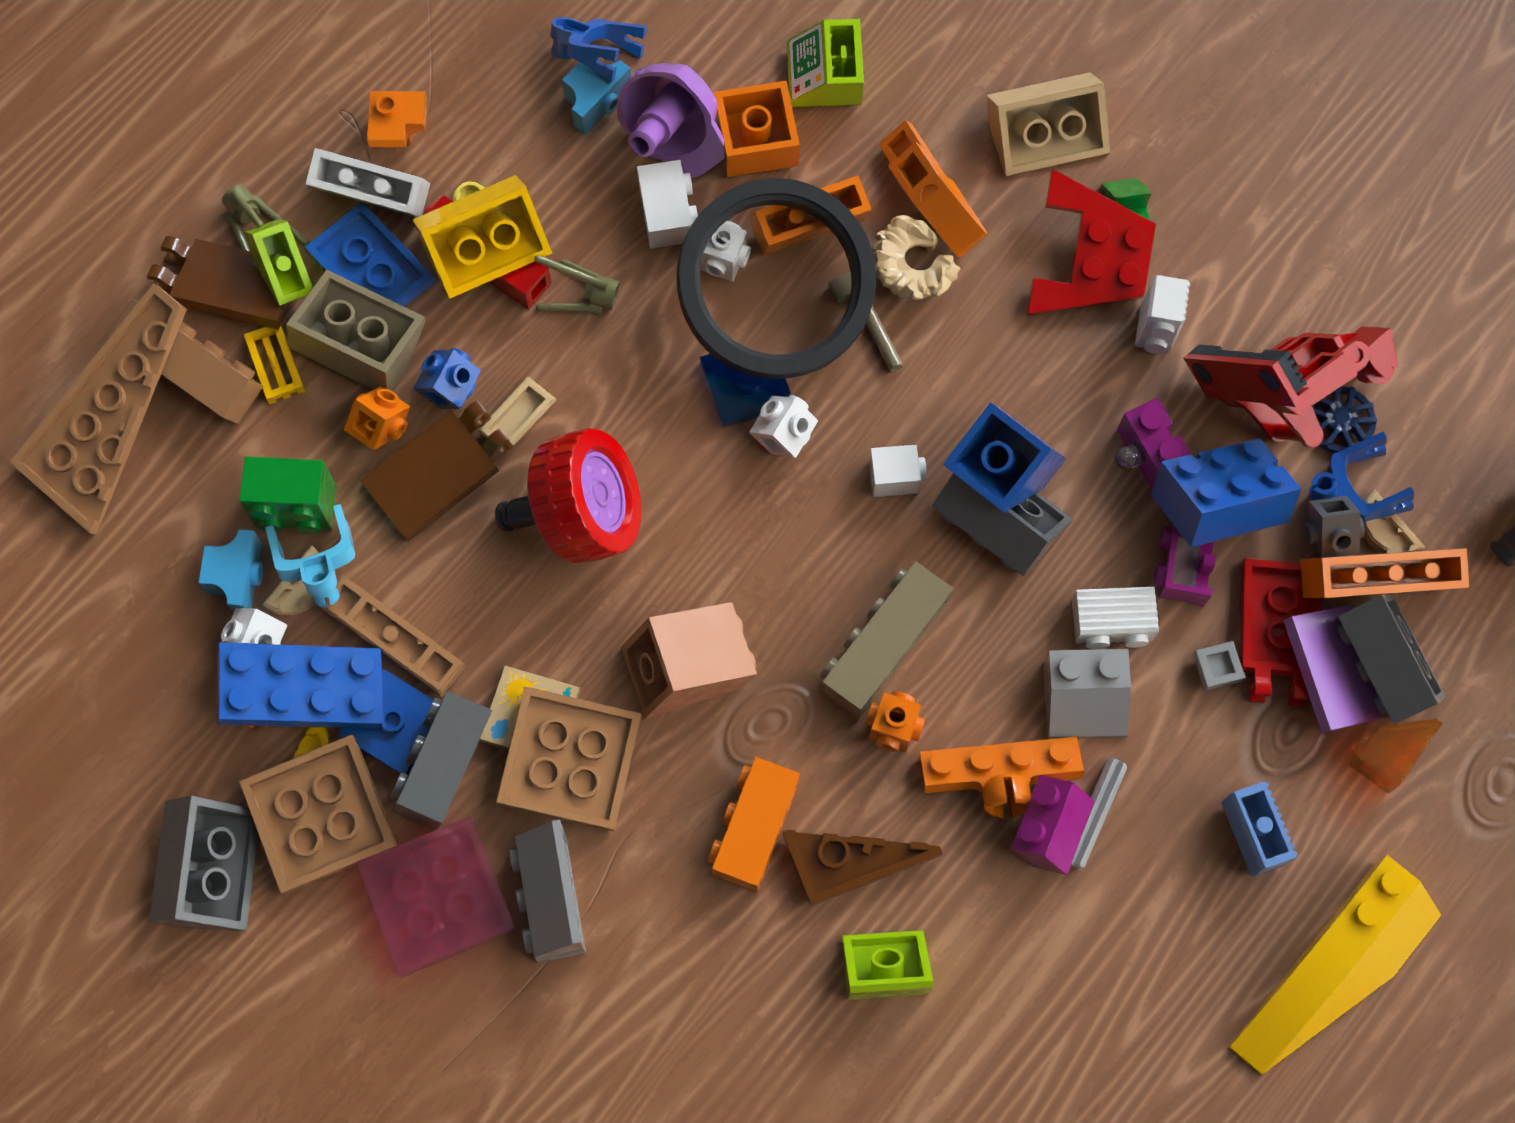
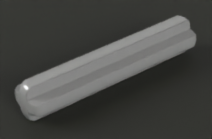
M1107 759L1091 794V798L1095 803L1070 866L1073 869L1082 870L1085 867L1125 775L1127 765L1118 759Z

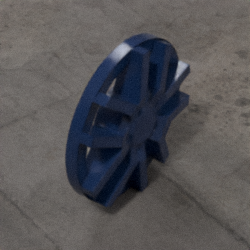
M1341 386L1330 393L1332 394V402L1323 398L1316 403L1327 410V412L1314 409L1316 418L1323 422L1320 425L1322 430L1327 428L1332 433L1327 441L1323 439L1320 445H1318L1321 448L1337 453L1355 445L1348 434L1349 432H1352L1359 442L1373 436L1377 423V417L1373 409L1374 405L1364 395L1356 391L1355 387ZM1339 393L1347 395L1346 404L1340 403ZM1354 398L1357 401H1359L1361 405L1353 406ZM1367 412L1368 418H1358L1356 415L1357 413ZM1369 425L1366 435L1359 426ZM1339 435L1345 446H1336L1331 444V442Z

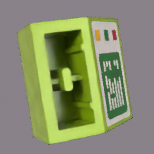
M860 19L822 20L787 40L789 96L792 107L862 105L864 75Z

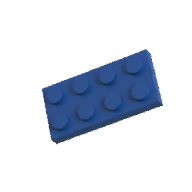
M219 642L217 648V724L380 729L383 724L381 649Z

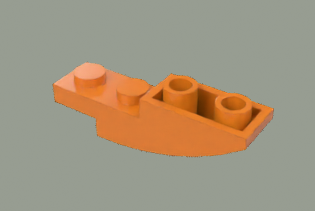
M906 120L903 121L879 143V146L890 161L888 167L938 235L958 257L961 258L988 235L955 182L946 177L911 123Z

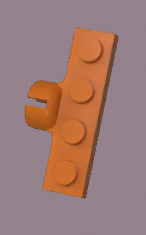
M1077 737L920 751L919 754L925 794L969 789L978 790L982 794L985 811L999 819L1005 818L1002 805L1007 803V800L1012 818L1025 813L1032 796L1030 785L1037 783L1039 775L1061 780L1083 779L1084 775Z

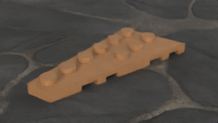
M154 283L10 460V463L84 529L94 535H97L187 311L185 307Z

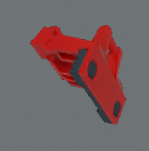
M1361 326L1355 332L1345 334L1304 332L1299 337H1288L1271 350L1265 349L1262 353L1222 350L1221 346L1199 344L1183 358L1206 397L1217 398L1229 407L1244 408L1272 442L1298 441L1307 447H1317L1323 440V430L1318 423L1312 405L1355 377L1365 384H1384L1391 379L1395 369L1398 367L1391 329Z

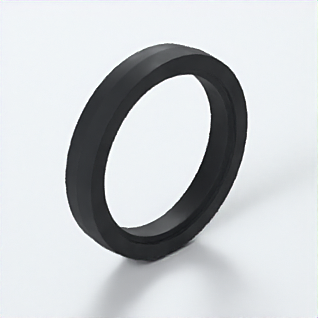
M784 178L760 179L738 185L726 191L712 201L695 219L683 240L679 252L676 273L677 293L682 313L691 332L704 349L715 359L727 367L749 376L763 379H788L807 375L831 364L856 341L869 318L876 290L875 260L869 240L862 226L838 199L826 191L802 181ZM782 205L802 210L826 225L836 236L845 251L851 272V293L847 310L833 333L809 349L780 355L749 349L724 333L706 307L700 284V267L705 247L721 225L734 215L753 207Z

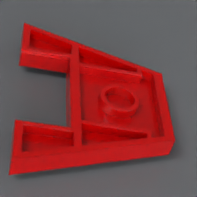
M1052 169L1045 208L1081 214L1070 282L1064 283L1034 277L1026 316L1142 299L1145 295L1156 223Z

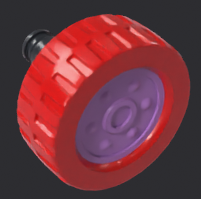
M594 428L565 433L544 441L536 449L530 461L527 479L528 495L511 499L509 502H500L495 509V520L500 529L509 532L515 528L521 529L536 525L542 538L556 555L565 561L576 564L606 559L627 551L637 538L642 515L639 485L627 454L612 436Z

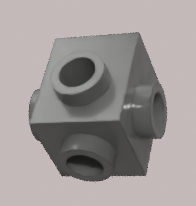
M1347 495L1309 501V523L1304 525V536L1307 545L1312 546L1320 558L1359 554L1360 538H1363L1365 533L1364 523L1360 516L1361 512Z

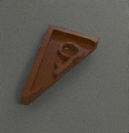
M796 830L782 832L810 907L936 859L943 854L940 846L929 845L923 842H892L871 837H840L837 834L823 833V835L795 832Z

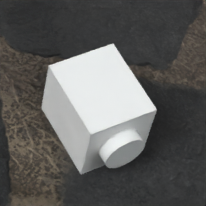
M917 445L871 448L869 469L873 497L918 494L921 480H926L927 471L925 458H918Z

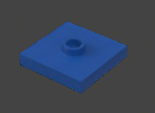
M383 669V724L380 729L342 728L338 735L341 738H345L353 734L361 751L398 774L403 772L408 775L413 765L407 763L406 760L417 736L426 737L429 728L423 726V722L434 700Z

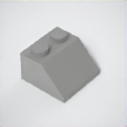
M1128 649L1049 651L1043 661L1048 739L1067 737H1127L1131 698Z

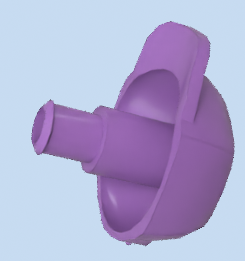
M678 63L651 64L636 70L631 77H628V81L623 86L619 95L617 118L629 134L628 144L634 153L642 157L651 156L662 162L681 160L683 173H690L691 178L699 177L725 158V139L715 122L718 111L716 97L705 81L690 66Z

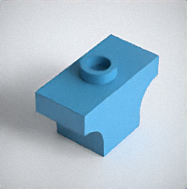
M621 60L611 65L616 67V75L613 81L608 80L580 62L562 79L564 98L574 105L571 109L574 127L582 134L586 135L605 114L610 115L617 108L621 90L628 81V77H631V68Z
M238 529L236 537L229 544L219 547L204 546L198 583L209 595L227 597V605L233 613L236 608H252L255 586H260L262 582L263 565L259 562L262 542L255 531Z

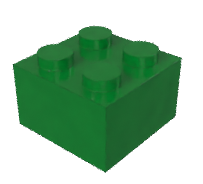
M245 456L239 502L255 526L266 531L265 527L273 525L276 532L281 531L282 528H297L299 532L307 534L320 533L321 529L332 530L333 506H335L337 486L323 460Z

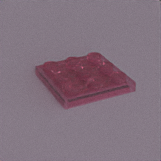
M471 816L357 862L400 978L516 930Z

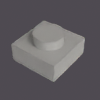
M1233 641L1199 649L1193 653L1205 691L1239 683L1245 679Z

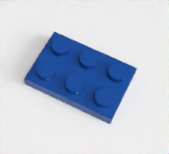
M363 202L359 203L305 246L307 254L324 272L329 270L403 307L407 306L435 283L434 276Z

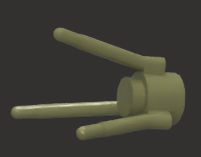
M236 185L230 188L222 197V203L228 210L225 219L231 225L240 249L250 251L239 225L240 222L242 224L253 222L258 228L262 227L263 222L258 217L260 210L273 221L277 219L284 220L267 206L259 195H252L245 185ZM289 224L294 239L303 246L308 245L309 241Z
M540 255L534 257L537 263L586 282L584 298L590 300V304L539 303L536 305L538 311L591 312L601 315L603 308L613 309L620 281L599 275L566 259H561L559 263Z

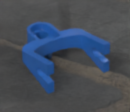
M557 17L552 20L550 36L553 39L551 54L562 59L573 58L608 80L613 81L616 75V67L608 63H602L599 57L615 62L618 60L619 48L591 45L589 43L597 39H608L636 57L641 58L644 45L630 40L627 35L644 39L647 26L604 19H594L583 23L568 17Z
M1383 431L1333 454L1331 457V473L1322 472L1313 478L1312 486L1309 490V501L1347 495L1361 512L1360 516L1363 522L1412 511L1414 508L1412 501L1414 499V491L1412 487H1409L1374 504H1369L1363 501L1353 489L1347 476V465L1386 455L1384 444H1386L1387 437Z

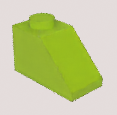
M277 219L263 224L262 227H255L244 231L256 266L279 306L307 296L313 286L288 221Z

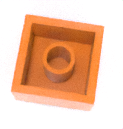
M786 81L714 92L718 107L716 124L725 139L724 164L727 178L799 166L800 143Z

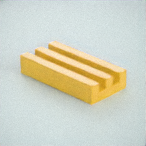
M280 326L279 330L263 327L244 334L269 405L276 403L278 398L283 397V399L291 397L290 394L297 392L301 394L305 392L282 326ZM276 334L293 381L290 384H286L269 337ZM259 339L263 341L279 386L273 390L255 343Z

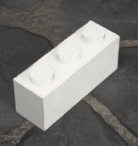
M315 148L305 184L320 191L413 217H420L424 210L431 183L418 176Z

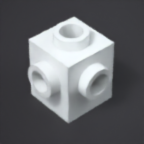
M726 221L721 225L705 247L700 270L712 276L734 282L739 268L745 267L751 252V247L747 246V231L742 230L739 225L730 221Z
M794 395L789 397L771 396L769 401L761 408L760 415L749 433L772 455L796 458L802 447L810 439L811 432L818 420L808 411V404L801 398Z
M236 608L231 620L223 628L221 639L223 643L281 645L280 642L287 624L255 608Z

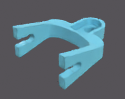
M341 504L333 506L341 534L340 542L334 547L313 556L286 560L273 525L265 527L275 569L280 580L286 582L303 580L307 592L314 596L316 605L320 607H327L324 598H328L331 605L338 601L340 594L336 588L337 578L335 569L348 564L355 558L351 530L345 519Z

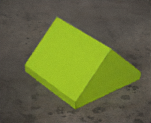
M923 930L842 935L847 1000L929 995L934 988Z

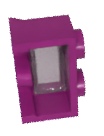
M1172 522L1169 524V527L1163 526L1159 539V549L1165 550L1164 563H1157L1154 574V585L1160 586L1159 597L1193 603L1204 607L1211 598L1213 590L1208 588V581L1216 562V555H1212L1214 542L1190 547Z

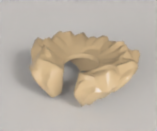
M900 215L894 217L885 230L876 234L878 241L873 244L872 251L874 252L877 278L882 283V286L889 288L891 293L899 296V298L922 300L931 295L938 297L949 289L953 281L957 280L960 267L954 263L952 255H939L926 270H915L907 265L905 253L910 248L915 246L926 247V250L930 253L941 242L942 238L927 222L915 220L907 215Z

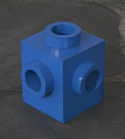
M457 348L433 350L424 360L421 367L422 372L413 389L440 409H461L465 400L474 392L476 387L475 381L481 370L470 362V356Z

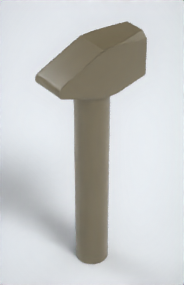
M851 272L842 274L828 282L829 289L837 304L850 299ZM872 305L866 326L889 371H898L903 367V363Z

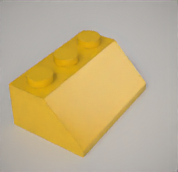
M516 175L412 220L449 299L534 262L536 255L546 257L552 254L528 190Z

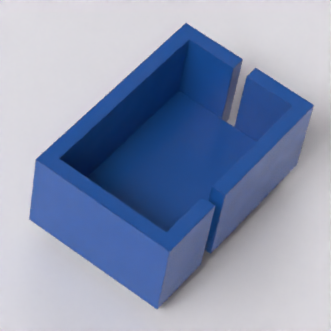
M1258 438L1199 452L1196 459L1192 455H1186L1161 461L1151 496L1188 545L1194 547L1288 523L1301 492V487L1283 466L1277 467V458L1263 441Z

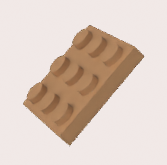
M525 686L496 805L614 832L642 713Z
M353 734L239 781L280 893L283 895L398 847L360 747Z

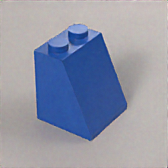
M990 402L942 465L1005 513L1043 490L1067 458L1007 412Z

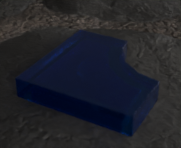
M711 354L700 357V364L722 428L758 418L761 408L769 401L771 396L789 397L792 395L786 379H763L749 376L727 367Z

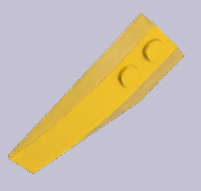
M1388 855L1375 862L1228 1048L1257 1073L1263 1075L1394 977L1441 916L1422 883Z

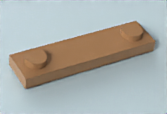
M342 574L336 584L340 594L338 601L331 605L329 599L324 598L327 607L320 608L369 645L381 649V653L442 698L466 668L465 663Z

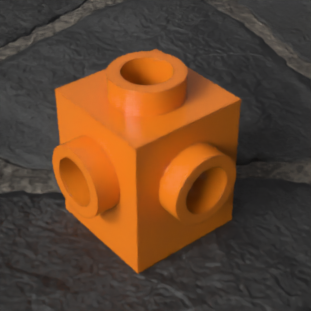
M380 386L366 394H360L355 399L343 430L372 450H375L391 440H398L403 435L408 425L405 419L411 406L399 399L393 391Z
M893 691L891 695L884 692L880 704L872 701L865 722L866 725L872 726L869 740L876 742L875 744L878 747L887 751L898 752L900 750L906 752L910 739L919 741L925 719L918 717L922 705L915 703V698L906 693ZM889 715L904 720L900 723H895L890 719Z

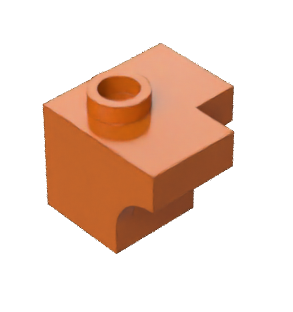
M370 91L367 132L369 147L406 148V145H411L412 134L425 131L427 96L425 91Z

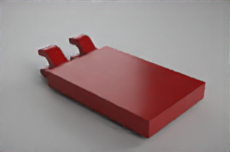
M1245 558L1241 564L1240 663L1243 672L1252 673L1249 687V702L1266 703V696H1271V675L1291 677L1288 691V706L1305 707V700H1310L1284 624V620L1292 616L1322 611V598H1303L1301 563Z

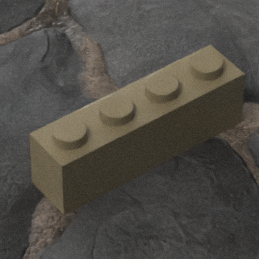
M916 561L908 571L902 568L890 584V587L894 590L888 598L883 600L880 597L874 603L867 614V617L871 620L863 630H860L858 627L854 629L844 643L847 651L839 661L836 658H832L820 675L824 679L821 692L858 719L863 715L951 599L954 588Z

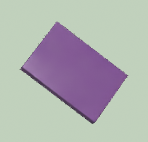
M1351 605L1292 616L1284 620L1322 734L1383 719L1374 702V697L1378 695L1371 681L1366 683L1362 679L1355 664V661L1360 658L1353 645L1349 647L1345 645L1337 629V626L1342 624L1338 616L1352 610Z

